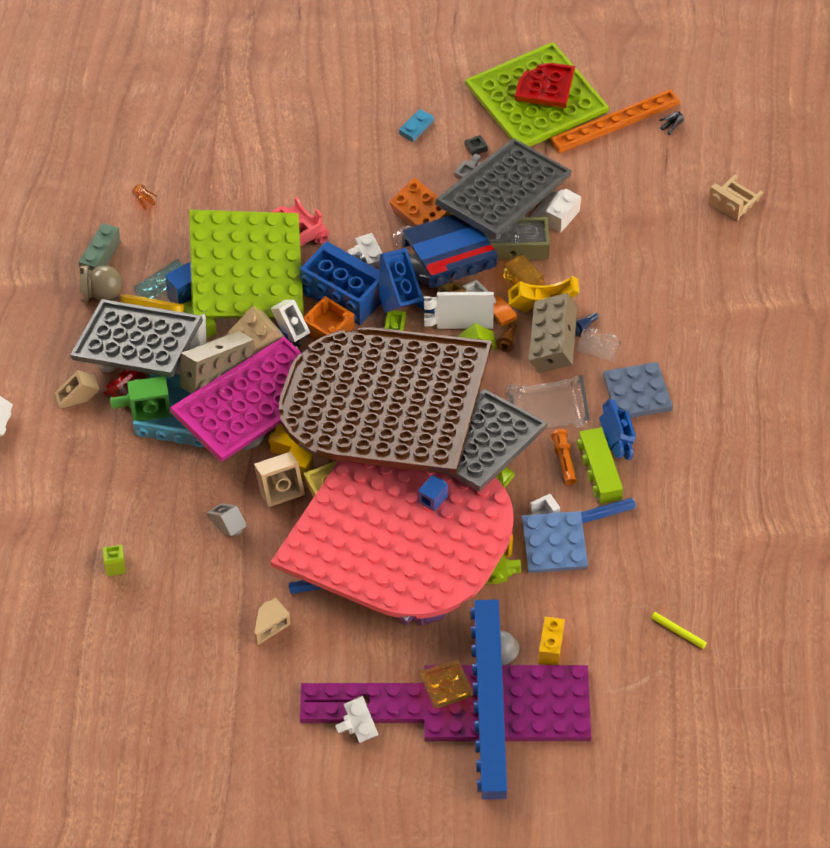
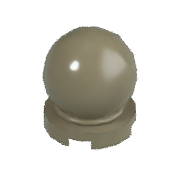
M82 265L80 267L84 271V274H80V293L84 294V298H81L82 303L90 302L92 297L97 301H101V299L112 301L119 296L123 288V279L117 269L107 265L98 266L92 271L89 265Z

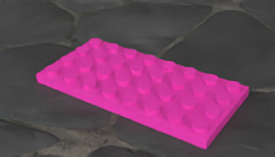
M282 337L171 406L170 413L222 462L281 424L279 414L281 392L293 361L298 354L302 353L289 340Z

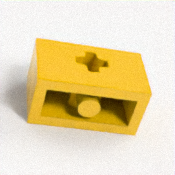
M544 618L538 664L559 665L565 619Z

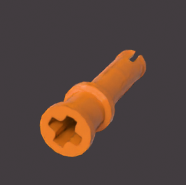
M564 429L555 430L550 436L555 444L554 451L559 456L564 482L568 486L577 483L570 457L571 445L567 441L568 433Z

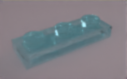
M176 259L134 286V291L141 297L153 298L167 289L165 275L184 264Z

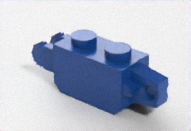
M608 399L602 405L603 414L599 417L609 449L613 450L616 458L624 456L625 460H632L634 454L632 444L635 442L636 435L629 412L619 409L615 400Z

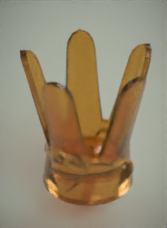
M143 184L134 187L133 195L138 198L145 210L147 207L143 198L151 205H155V201L149 194L157 197V195L148 191Z

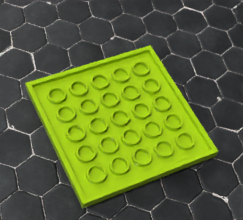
M554 42L465 80V85L509 139L515 138L529 147L609 112V106L576 68L566 108L514 101L518 81L525 71L535 69L537 65L544 63L574 66Z
M189 210L192 314H205L206 318L241 319L254 306L265 312L270 319L276 320L270 308L285 299L295 300L304 317L303 290L300 279L301 252L298 213Z

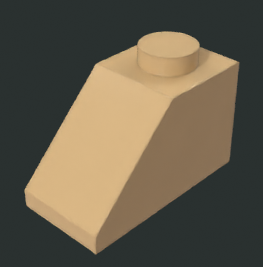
M77 370L55 392L59 408H66L88 402L100 389L95 375Z
M276 597L271 601L264 602L259 608L254 631L255 643L257 645L291 624L290 613Z

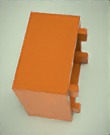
M326 296L303 317L310 331L307 336L315 341L334 332L344 330L346 333L351 332L355 328L354 313Z

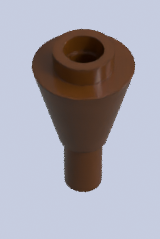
M510 323L508 329L497 339L496 345L500 350L505 352L513 350L514 332L517 327L515 323Z

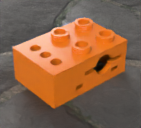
M415 177L389 201L393 212L411 227L452 215L435 205L438 196Z

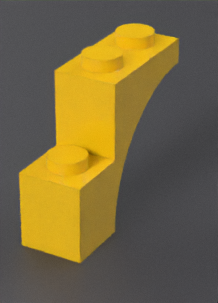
M571 276L562 282L552 285H531L519 281L508 290L509 305L526 313L534 307V301L565 293L574 298L579 294L578 278Z
M282 424L276 426L275 432H271L269 436L270 452L279 455L291 452L299 464L301 478L305 479L304 473L311 471L313 467V453L297 445L287 435Z

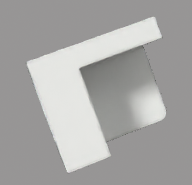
M551 494L530 503V515L560 513V507Z

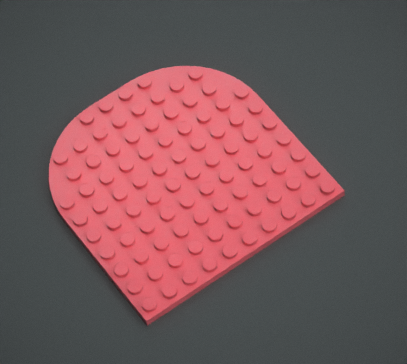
M338 461L271 560V567L385 615L397 618L416 616V619L439 616L461 607L463 602L470 597L473 598L488 581L511 540L513 530L512 504L506 489L496 477L478 492L448 474ZM432 475L438 479H443L448 484L449 494L435 512L418 502V490Z

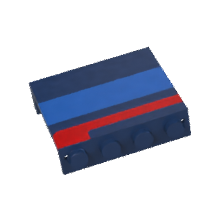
M454 215L402 230L401 243L404 247L411 246L430 275V288L490 270L497 266L498 254L485 234Z

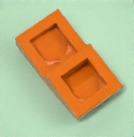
M495 297L496 303L494 304L493 317L502 327L516 321L517 314L501 297Z

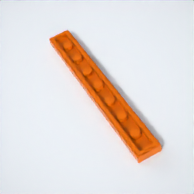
M670 89L551 137L550 142L558 153H562L679 105L680 100Z

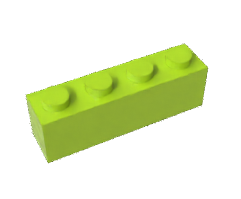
M602 427L579 431V439L576 440L577 449L583 454L581 456L583 466H587V478L593 484V496L598 498L599 504L622 500L623 486Z

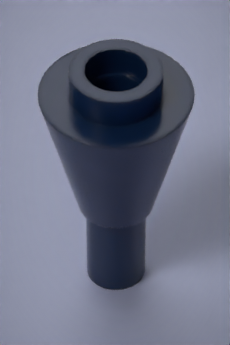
M594 312L588 317L576 319L575 336L581 337L591 323L599 318V315Z

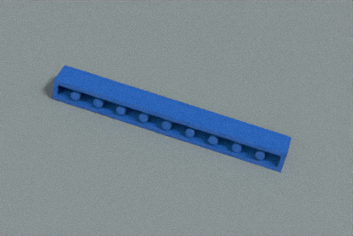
M474 600V608H470V620H474L475 625L471 626V639L475 638V645H472V657H476V663L472 664V675L477 676V682H473V695H477V701L474 702V714H478V721H474L475 733H479V740H475V752L480 753V760H476V772H480V779H477V792H481V800L507 799L499 600Z

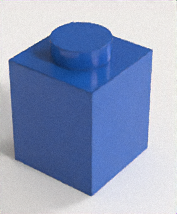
M433 475L418 490V502L434 512L449 496L448 484L443 479H438Z

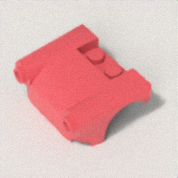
M297 197L294 198L295 205L289 209L281 205L271 211L277 213H298L300 247L311 240L316 244H323L328 240L329 231L322 222L321 212L316 209L315 216L310 215Z

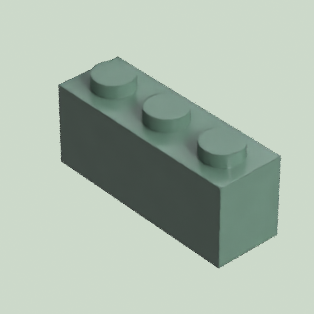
M105 223L101 224L79 260V268L82 265H89L92 271L98 266L109 263L121 242L118 227Z

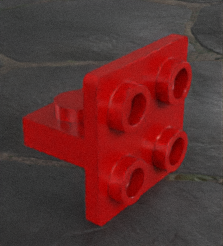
M124 369L119 373L120 376L116 380L113 379L106 385L107 389L103 393L105 396L111 394L113 397L126 396L129 393L128 381L147 379V377L142 372Z

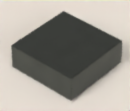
M481 135L467 139L464 142L472 156L475 153L481 154L488 151V146Z

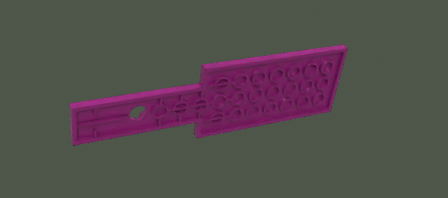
M424 665V683H301L300 723H342L345 721L343 717L348 715L344 704L355 700L359 696H366L370 699L367 708L374 723H424V741L479 740V733H475L474 721H478V714H474V702L477 701V695H473V682H477V676L472 675V665ZM502 665L505 741H591L588 665Z

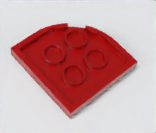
M544 63L537 65L535 69L525 71L518 81L514 101L566 108L575 66Z

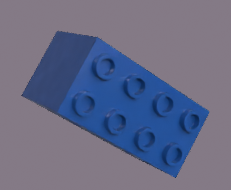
M328 241L300 268L302 290L306 297H310L317 302L325 296L354 313V323L360 326L381 304L379 298V270Z

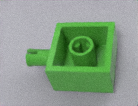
M166 376L128 381L129 393L126 396L110 397L112 409L131 408L133 421L141 422L171 417Z

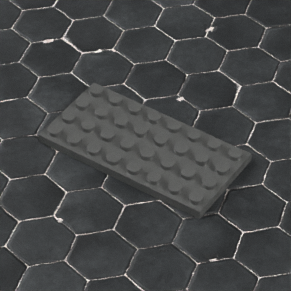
M513 138L436 198L435 205L496 239L571 177L572 170Z

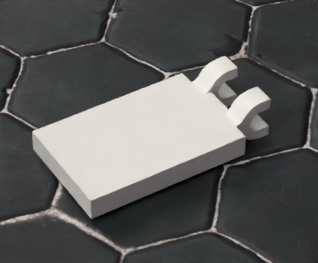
M437 292V297L424 296V310L435 308V314L424 313V326L437 324V329H467L474 323H477L487 329H493V292Z

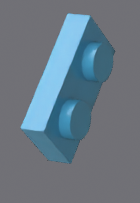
M419 109L399 129V135L414 142L434 122V116Z

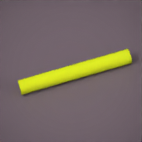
M656 612L653 613L652 620L701 649L705 648L707 642Z

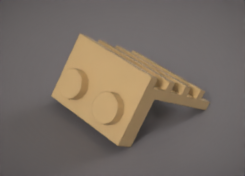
M736 175L730 178L722 187L716 183L711 186L708 204L738 221L740 216L746 213V210L751 209L752 205L759 201L763 191L760 190L757 194L735 182L738 177ZM734 190H736V191H738L739 193L743 194V195L746 196L747 198H745V197H743L742 195L738 194V193L735 192Z

